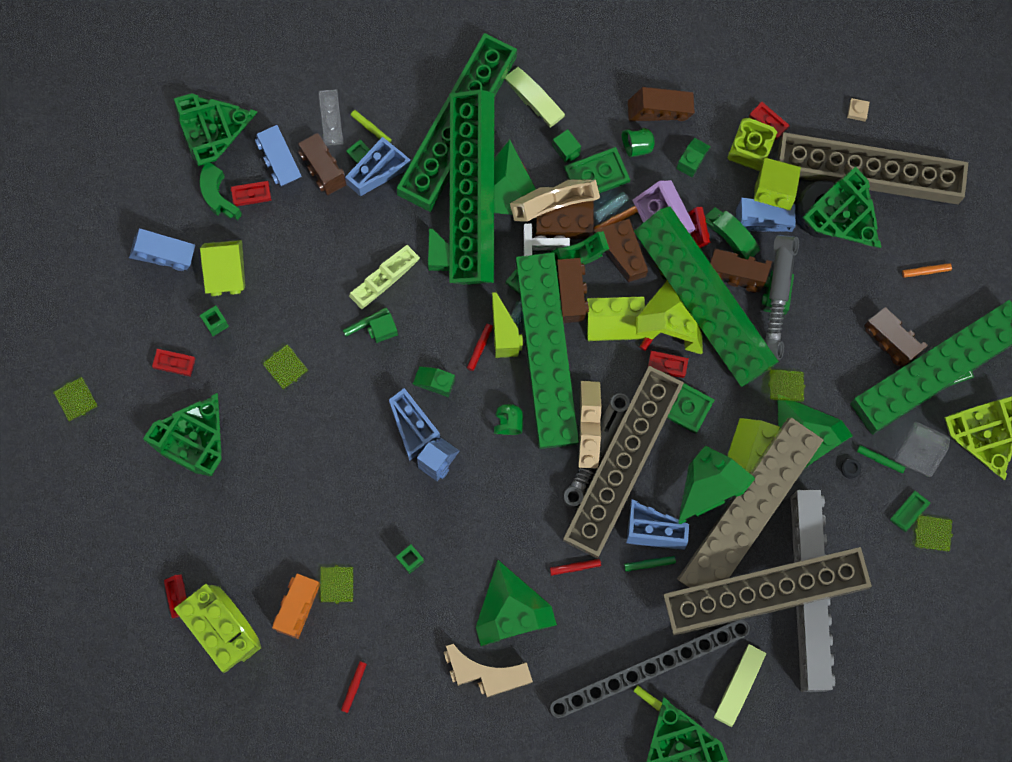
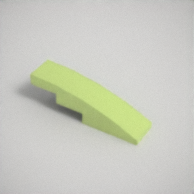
M517 67L507 74L506 82L526 106L529 105L538 117L541 116L550 128L565 117V114L556 103L522 69Z
M406 245L383 262L378 270L365 279L364 283L350 292L349 297L363 309L404 275L420 257Z
M748 644L715 713V719L730 727L733 726L766 656L765 652Z

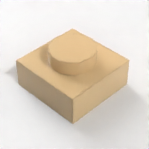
M851 98L847 118L866 121L869 102Z

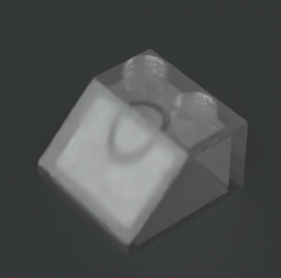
M915 421L906 435L896 462L931 478L949 449L950 437Z

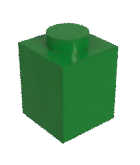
M568 129L553 139L552 146L565 163L579 157L581 145Z
M217 306L200 315L212 336L229 327Z
M391 313L369 321L370 327L367 329L371 339L375 338L376 343L398 336Z
M412 544L396 556V559L408 574H411L424 563L423 557Z

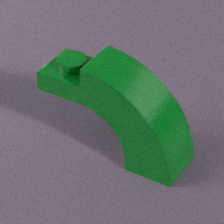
M211 163L205 164L200 176V188L206 204L215 215L219 216L222 212L229 219L233 217L238 221L242 216L240 209L219 194L220 184L225 178L223 171Z
M714 207L705 216L706 225L721 235L731 246L733 252L738 254V257L748 260L749 256L754 257L760 251L757 242L750 232L729 212L725 211L723 213Z
M601 231L578 244L557 248L551 253L555 254L556 264L557 260L580 258L581 264L584 263L585 265L602 257V253L607 251L609 246L604 231Z

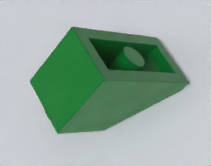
M694 138L679 160L676 169L693 178L711 146Z
M429 229V271H449L450 245L433 229Z
M419 366L413 385L449 397L455 382V375L437 368Z

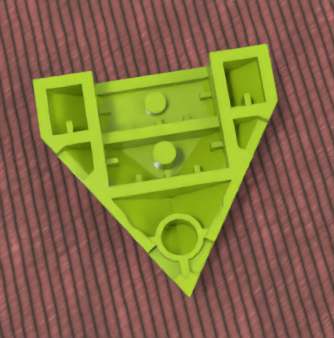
M667 280L636 317V334L653 339L658 334L664 333L683 339L685 350L702 354V335L698 324L687 311L684 303Z
M1012 396L944 417L949 435L1000 478L1005 480L1008 462H1010L1012 456Z

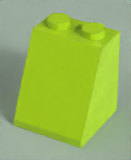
M764 158L755 184L754 201L791 211L796 198L801 167Z
M242 240L204 243L200 248L205 294L210 293L211 296L222 295V292L228 291L230 294L241 293V290L245 289Z

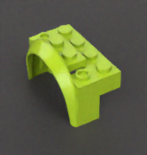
M205 584L174 608L223 673H226L239 661H246L261 649L256 633L236 605L219 586ZM241 632L240 636H238L232 642H229L231 639H233L236 635H238Z

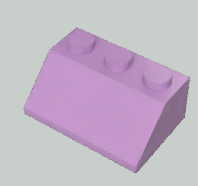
M671 180L658 181L632 200L643 223L658 210L671 206L689 233L696 229Z

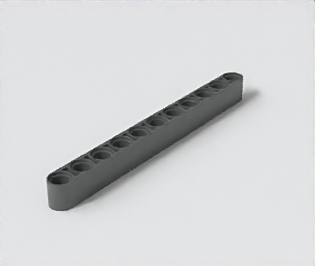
M744 620L734 621L557 699L550 705V714L554 718H563L735 642L748 635L749 625ZM736 624L744 628L742 635L735 632ZM718 632L726 635L724 643L717 640ZM700 640H705L708 643L706 651L699 648ZM682 648L689 649V658L686 659L681 656ZM664 656L672 658L671 666L668 667L663 664ZM646 664L654 666L653 674L650 675L645 672ZM630 671L634 672L637 677L633 683L629 682L626 678L627 673ZM612 679L616 680L619 685L615 691L608 687V682ZM595 687L600 690L599 698L591 697V688ZM575 695L582 698V704L579 707L572 704L571 700ZM557 703L562 704L564 707V712L561 715H557L553 711V707Z

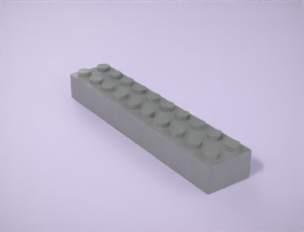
M797 490L790 496L794 563L827 555L824 551V546L827 545V536L823 534L826 517L822 515V507L825 505L824 495H821V490ZM830 598L796 606L801 692H826L833 690L832 686H835V675L831 671V666L834 665V656L830 654V646L833 645V636L829 634V626L832 624L831 614H828Z

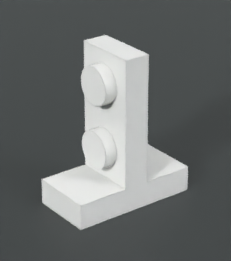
M524 224V256L532 255V251H554L557 248L570 246V238H565V236H555L554 238L536 236L532 238V224Z

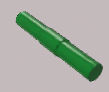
M386 307L343 329L345 336H348L370 325L369 321L390 313Z
M861 445L857 449L858 453L902 474L906 469L905 466Z
M675 556L627 563L624 564L625 572L675 564L676 560Z

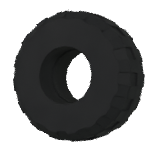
M816 181L813 184L811 183L801 192L797 199L795 207L796 220L801 228L811 236L819 238L833 237L815 232L803 219L809 208L835 184L832 181Z

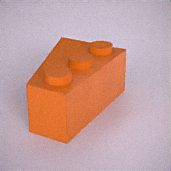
M296 574L295 578L292 577L288 588H290L289 592L281 602V609L275 617L272 628L277 632L299 639L320 583L300 574Z

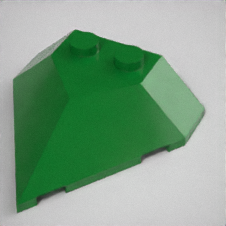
M195 94L174 98L180 127L190 154L198 166L216 161L258 112L251 109L250 111L239 108L240 106L214 99L207 100Z
M509 140L494 158V213L513 215L510 203L536 190L513 144Z
M854 167L809 208L803 219L815 232L881 248V242L878 240L877 235L878 227L873 201L869 193V180L857 167Z
M218 393L212 395L207 400L199 401L177 411L168 418L154 422L143 440L162 456L190 471L212 476L222 460Z
M777 394L778 426L780 428L787 418L791 417L823 439V442L805 468L853 437L842 420Z
M704 446L688 466L678 523L687 522L686 519L695 514L699 516L725 503L726 499L734 495L738 497L744 494L755 480L754 476L732 458Z
M498 560L476 625L480 645L485 646L516 635L557 626L552 606Z
M663 698L647 762H729L722 742L706 732L703 727L684 712L678 710L666 698Z

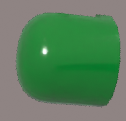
M641 128L639 131L628 129L621 133L622 142L629 157L646 155L653 151L655 140L653 133L649 129ZM628 134L630 136L632 146H630L628 143Z
M513 404L499 406L495 416L500 419V425L494 426V434H521L523 431V412L520 407Z

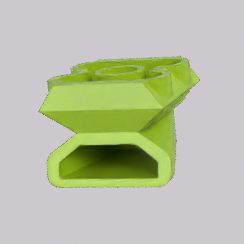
M750 118L742 119L727 158L730 161L760 171L764 158H768L777 134L776 129Z

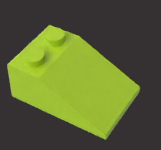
M496 292L492 293L496 358L518 357L519 351H522L523 346L522 334H518V328Z

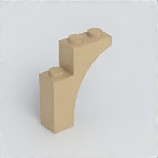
M567 180L555 187H540L511 202L510 206L514 221H529L539 215L564 206L597 200L600 198L596 180Z
M581 381L579 468H598L602 408L600 382Z
M454 644L446 646L447 651L444 652L447 663L451 662L453 670L450 671L453 682L457 681L458 686L481 679L482 682L478 683L481 694H486V697H490L533 682L527 663L507 668L487 667L468 659Z

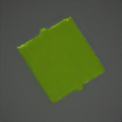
M288 345L277 353L274 352L273 356L263 363L283 390L293 382H297L298 378L308 371Z
M770 369V382L768 383L770 399L804 401V389L806 387L804 384V372Z
M83 377L71 383H66V386L54 392L69 422L81 415L85 416L86 412L98 407Z
M920 516L917 519V529L915 530V547L950 552L951 538L953 537V534H951L952 520Z
M336 565L335 567L321 568V602H335L336 604H339V602H353V567H339Z

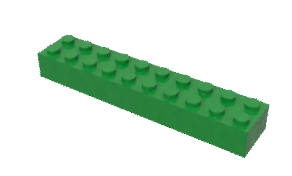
M484 33L451 93L482 89L494 93L495 97L517 58V49ZM450 94L397 187V195L429 212L433 209L450 178Z
M482 89L450 94L449 283L462 285L494 283V93Z
M671 206L658 210L634 231L741 387L752 382L779 362Z
M546 253L516 257L515 263L539 449L577 445L579 441L555 254Z
M1008 300L854 398L850 404L870 433L873 435L966 374L1011 347L1012 302Z

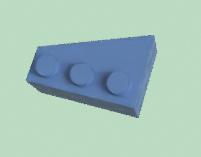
M278 125L256 134V145L265 154L263 159L266 166H270L273 171L271 176L275 184L279 183L281 187L302 177Z
M382 137L345 177L346 184L358 195L362 196L405 172L411 164V160Z
M741 198L736 209V219L748 231L792 232L796 226L795 204H793L790 211L757 202L754 199Z
M139 228L134 237L129 258L184 271L190 267L195 244Z
M405 388L389 399L410 461L422 452L428 442L439 439L440 433Z
M443 438L430 441L417 457L418 468L436 481L440 478L444 479L449 472V465L460 450Z
M631 500L626 543L685 550L688 544V523L679 524L678 519L659 513L651 507L643 506L637 503L638 501Z

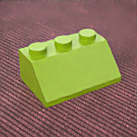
M644 297L587 299L589 305V312H586L588 341L645 339V337L636 334V317L645 308Z
M740 418L728 457L732 458L750 473L778 433L780 427L761 420Z

